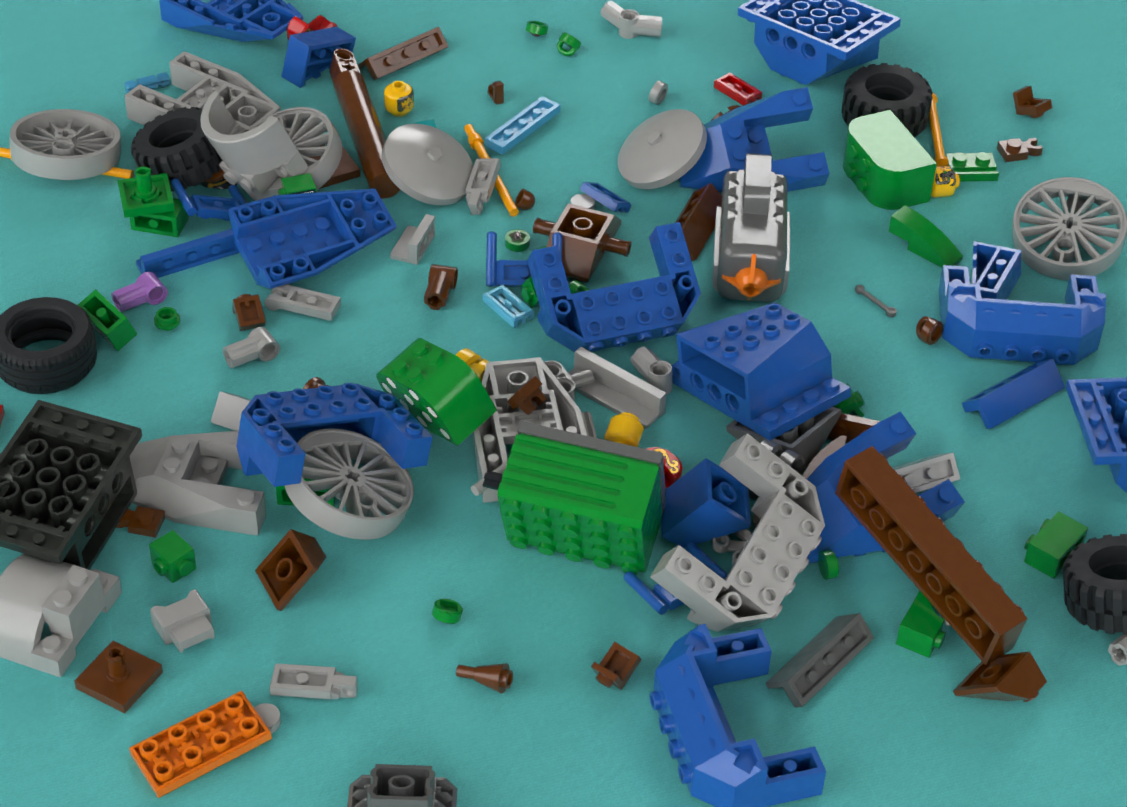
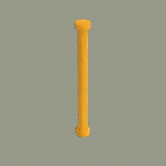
M933 93L929 121L936 157L934 161L937 163L936 167L948 166L949 162L944 153L936 107L938 99L937 95Z

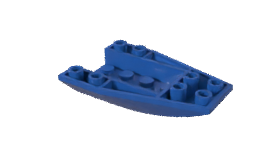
M376 189L274 195L228 209L236 247L257 285L269 289L318 275L389 234L397 227Z

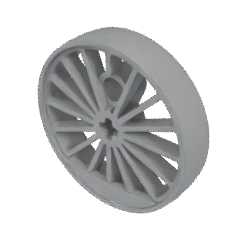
M309 107L288 108L270 115L280 121L307 165H309L304 174H311L317 191L334 174L342 156V142L333 123L324 113ZM268 116V117H266L265 119L261 120V121H260L259 123H257L252 129H254V128H256L257 126H259L260 124H262V123H263L264 121H266L270 116ZM311 156H322L318 161L309 158ZM278 176L262 195L253 191L247 192L245 190V192L255 201L278 195V189L282 188V177Z
M73 109L45 110L29 114L13 124L10 129L9 149L14 164L25 172L49 179L77 180L101 175L117 165L121 156V135L116 124L95 113Z
M1075 177L1050 179L1032 187L1019 200L1012 220L1013 244L1015 249L1022 250L1021 259L1036 272L1059 280H1069L1070 274L1096 276L1104 272L1119 258L1127 236V216L1119 199L1104 186L1087 179ZM1066 196L1074 197L1071 213L1068 211L1065 200ZM1059 197L1062 210L1051 198ZM1078 198L1086 199L1087 201L1074 214ZM1044 201L1051 211L1038 203ZM1093 202L1099 205L1098 207L1086 212L1088 208L1093 204ZM1029 210H1032V211L1038 213V214L1041 215V216H1036V215H1031V214H1026V213H1027ZM1106 211L1111 215V216L1096 217V216H1098V215H1100V214H1102V213H1104V212H1106ZM1024 222L1039 226L1020 228V223ZM1110 224H1116L1117 229L1107 228V227H1101V226H1103V225H1110ZM1043 234L1030 242H1026L1023 238L1024 236ZM1097 235L1117 238V240L1112 244ZM1053 239V241L1047 246V248L1042 252V254H1039L1035 250H1033L1034 248ZM1077 241L1092 257V260L1082 261ZM1088 241L1107 250V252L1099 255ZM1063 247H1064V248H1068L1069 250L1063 251V250H1061V249H1059V248H1063ZM1051 252L1054 260L1047 258Z
M343 429L316 430L308 433L298 441L297 444L306 453L301 483L284 486L292 503L305 517L331 533L360 540L384 537L392 533L400 525L413 500V482L407 469H402L380 443L362 434ZM351 458H352V459H355V462H354V465H353V466H352ZM360 462L365 464L363 467L358 469ZM303 478L311 479L313 481H305ZM330 489L329 491H327V492H326L325 494H323L322 496H317V495L313 492V491H319V490ZM334 496L341 500L338 508L328 504L327 501Z

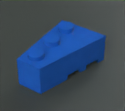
M339 27L290 35L281 77L299 88L305 86V81L312 77L317 79L321 76L320 72L327 68L330 69L336 49H346L353 53L356 37Z
M973 241L972 284H980L981 298L1007 300L1021 276L1022 250Z

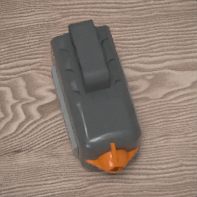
M746 153L745 169L728 171L723 179L721 207L717 206L712 282L714 289L725 299L769 303L778 300L787 289L790 263V212H787L788 181L784 175L771 172L772 155Z

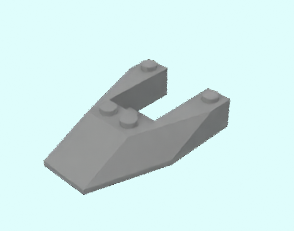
M185 51L169 62L172 85L187 91L179 98L174 99L140 84L124 95L127 119L142 125L155 120V117L167 114L171 110L177 111L179 108L185 107L187 109L191 107L201 109L214 91L220 94V99L234 120L244 127L245 132L252 129L266 117L281 111L280 106L239 73Z
M540 357L487 362L482 384L497 411L473 432L479 481L484 478L487 470L493 471L508 460L505 444H514L520 421L587 436L580 408ZM536 376L542 383L539 388L546 397V400L540 406H537L532 401L536 409L529 415L519 407L513 409L507 401ZM488 488L482 492L483 503L498 501V490Z
M239 431L163 437L138 443L130 455L137 495L132 501L133 504L164 510L165 518L175 523L256 536L259 535L266 518L264 492L221 485L228 468L243 470L236 447Z

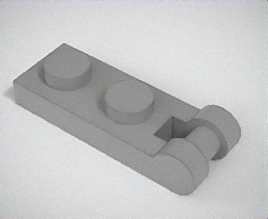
M286 284L273 288L272 294L268 295L264 301L266 308L271 311H276L279 308L332 321L341 306V297Z

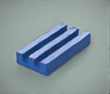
M583 182L580 190L612 211L629 212L631 204L599 183Z

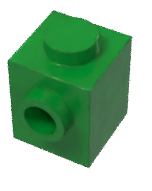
M174 530L149 544L154 569L160 576L164 575L172 583L189 575L196 569L194 549Z

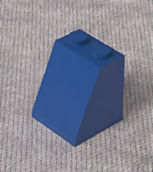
M707 458L665 490L666 506L661 520L662 537L676 545H680L682 548H686V545L691 542L699 544L713 538L747 529L751 526L748 487Z

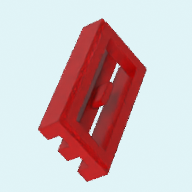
M730 72L714 81L715 89L743 106L749 104V102H755L756 99H762V92Z

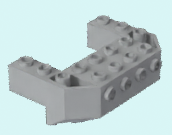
M748 433L731 444L719 466L759 496L751 511L760 517L761 520L725 579L721 578L680 545L662 556L650 578L691 608L687 616L689 621L698 625L706 624L707 628L716 632L752 627L770 618L772 620L776 618L783 608L781 604L783 598L789 595L796 585L795 577L807 566L809 562L807 556L821 542L822 537L819 535L825 527L815 485Z

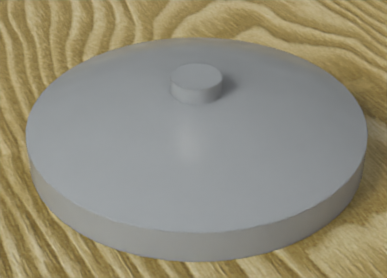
M683 109L668 110L650 117L636 127L624 141L618 155L619 172L628 184L638 189H655L676 181L686 174L701 157L707 142L706 128L696 114Z
M424 124L403 125L389 134L382 148V163L386 173L392 182L410 197L427 204L450 205L466 196L465 190L473 169L472 160L463 146L444 131Z

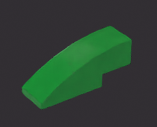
M904 205L891 216L888 232L908 241L907 250L943 268V265L955 266L962 260L963 255L949 238L932 222L915 210Z

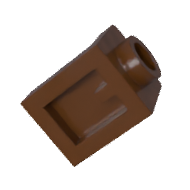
M243 294L233 299L232 311L236 315L240 331L266 325L259 294Z

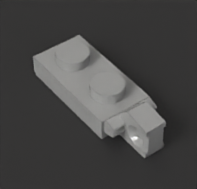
M499 158L475 160L465 190L467 205L470 208L471 215H480L483 209V202H488L491 197L501 167Z
M276 663L269 690L270 695L319 699H339V696L341 698H355L358 691L357 676L343 675V673L336 671V667Z

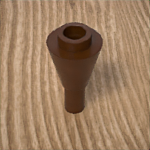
M507 663L477 667L459 664L456 669L457 677L474 679V681L501 694L505 692L506 688L509 689L513 682V671L510 670Z

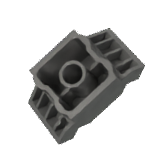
M376 764L375 768L371 770L370 775H361L350 784L347 807H456L458 789L445 777H435L432 766Z

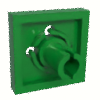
M138 167L135 170L136 178L117 180L124 218L175 211L167 173L151 175L150 168Z

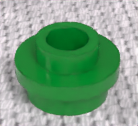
M171 307L159 309L154 317L155 326L165 331L178 327L181 321L180 315Z

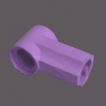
M144 272L137 278L135 283L113 291L111 296L115 307L120 312H123L146 302L151 305L160 304L166 299L168 291L154 273Z

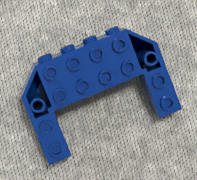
M680 222L656 226L649 236L659 277L571 294L558 245L532 250L527 262L540 306L537 318L545 334L573 352L580 347L590 352H596L606 348L621 347L626 344L645 342L677 334V331L683 325L701 295Z
M943 265L938 288L941 323L943 324L942 338L968 357L1027 362L1054 359L1055 364L1075 365L1098 350L1105 325L1106 293H1099L1096 276L1070 274L1065 294L1066 304L981 298L980 284H970L969 267Z
M344 383L338 386H319L318 388L311 389L297 388L293 391H270L267 394L255 395L241 413L236 447L243 473L246 476L264 474L270 483L277 487L301 483L306 453L297 443L302 437L316 430L343 429L367 436L380 443L402 469L427 466L433 436L393 394L359 384Z
M701 624L675 641L655 670L653 692L649 694L650 703L653 710H658L659 726L662 734H667L669 738L668 747L672 759H677L680 781L682 784H687L691 796L715 807H768L822 795L826 770L815 746L763 757L755 738L736 742L713 688L714 685L768 674L772 650L762 628L712 638L706 624Z

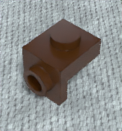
M1025 86L1013 93L1017 115H1030L1031 118H1038L1052 108L1051 99L1033 97L1031 86Z
M614 641L600 664L594 662L591 668L597 674L595 679L607 688H611L614 685L622 690L641 662V658Z

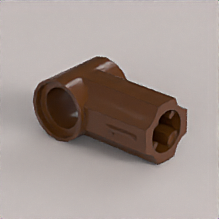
M431 265L428 287L424 295V303L430 309L440 310L441 307L446 306L450 291L456 288L458 278L457 267Z

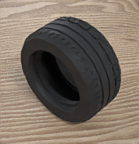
M32 298L11 306L0 315V378L11 387L31 394L56 393L78 384L94 367L97 359V348L93 323L87 312L78 305L60 298ZM42 340L65 341V343L56 348L44 351H27L22 349L31 343Z

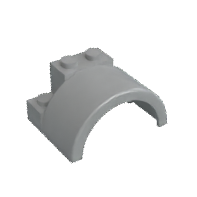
M214 91L209 96L202 109L200 118L201 128L223 160L219 166L225 173L223 175L230 184H238L247 192L253 191L262 195L278 176L286 178L302 175L309 168L276 117L270 116L256 128L245 132L244 127L234 120L220 99V94Z
M27 554L18 556L0 576V657L61 678L76 657L75 647L100 612L108 613L121 595L122 590L119 577L94 568L88 570L64 561L61 564H57ZM46 622L49 625L50 636L41 640L43 626Z

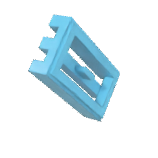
M504 285L483 294V302L513 328L518 326V322L521 324L525 323L526 318L530 320L534 318V310Z

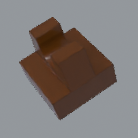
M536 376L533 377L507 401L513 409L519 407L527 415L531 414L536 409L532 401L537 406H540L546 400V397L539 388L542 383Z

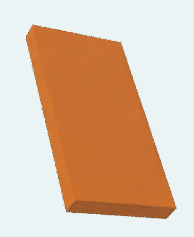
M241 690L129 748V751L157 797L160 798L271 740L272 736L268 727Z

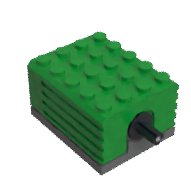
M520 421L517 430L518 434L515 436V441L503 474L487 470L483 482V487L498 490L497 497L505 534L510 544L520 549H525L527 545L538 547V551L545 555H554L555 552L564 553L567 559L574 562H581L582 558L593 560L594 565L604 569L614 565L621 567L624 573L629 571L635 575L638 574V571L645 573L666 506L663 453Z

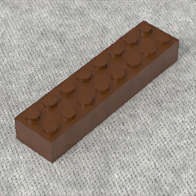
M871 446L846 460L835 492L838 498L986 666L1012 650L1028 619L1022 608L1014 604L1005 594L1002 586L987 574L983 565L969 554L958 538L951 534L942 519L933 514L926 506L923 498L916 495L908 486L905 478L897 474L889 465L884 455L879 454Z

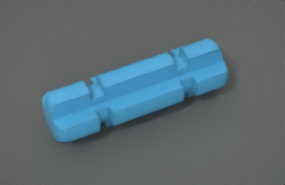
M163 72L157 74V77L151 75L138 78L136 82L134 80L126 81L125 90L128 93L139 84L150 89H156L158 85H161V87L170 85L169 75Z

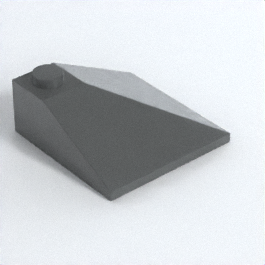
M831 407L771 441L782 445L783 452L789 449L803 455L805 458V469L817 455L842 414L841 409ZM736 420L726 426L727 432L737 440L747 433L759 443L766 439Z

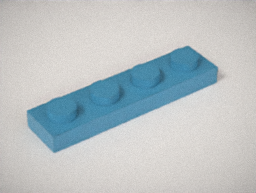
M543 96L488 135L485 138L484 146L502 155L560 113L561 105Z

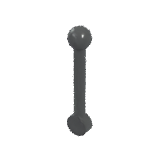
M860 284L855 287L857 294L864 295L885 310L888 317L896 316L897 310L894 307L886 306L868 293L863 285Z

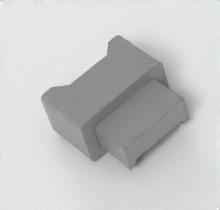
M196 589L190 591L185 599L166 607L156 605L150 609L152 625L166 645L174 643L180 653L184 652L183 649L206 639L215 638L210 609Z

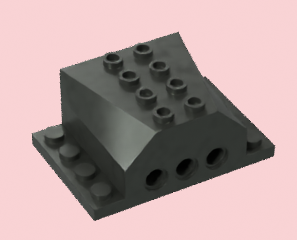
M38 400L0 454V547L57 564H61L64 561L90 570L119 524L120 519L124 516L137 495L130 455L142 437L141 428Z

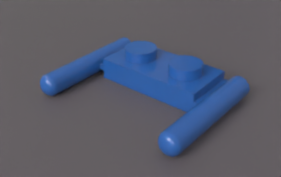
M178 179L171 181L174 192L189 216L196 214L197 217L203 219L218 218L230 221L228 209L247 203L236 185H230L228 188L232 198L194 194L189 197Z
M489 231L487 233L486 286L504 285L505 287H521L531 276L527 260L496 261L497 233ZM556 232L552 235V246L558 245L562 259V234Z
M691 542L686 545L685 549L687 552L721 578L725 579L728 576L695 543ZM633 572L625 573L624 580L660 615L665 614L668 609L671 611L684 605L682 601L661 585L656 584L654 589L651 590Z

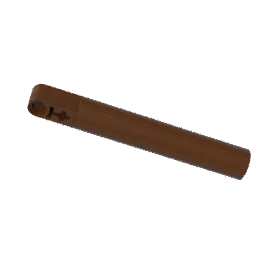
M336 49L329 73L369 189H376L381 199L393 197L400 189L389 178L382 163V148L386 137L364 78L360 73L354 54L346 49Z

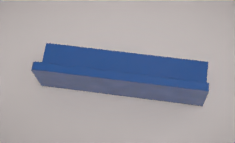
M228 229L140 256V259L136 260V266L141 274L152 272L160 278L240 252L236 247L233 230Z
M1054 359L1039 361L962 402L965 413L978 410L986 429H991L1064 389L1065 385Z

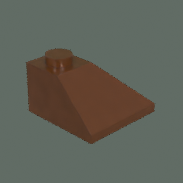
M293 529L288 531L255 570L277 610L282 611L319 569L326 559V555L315 537Z
M1030 651L1002 655L987 666L981 661L953 692L955 696L1000 701L1022 700L1023 702H1028L1039 695L1038 691L1047 683V680Z

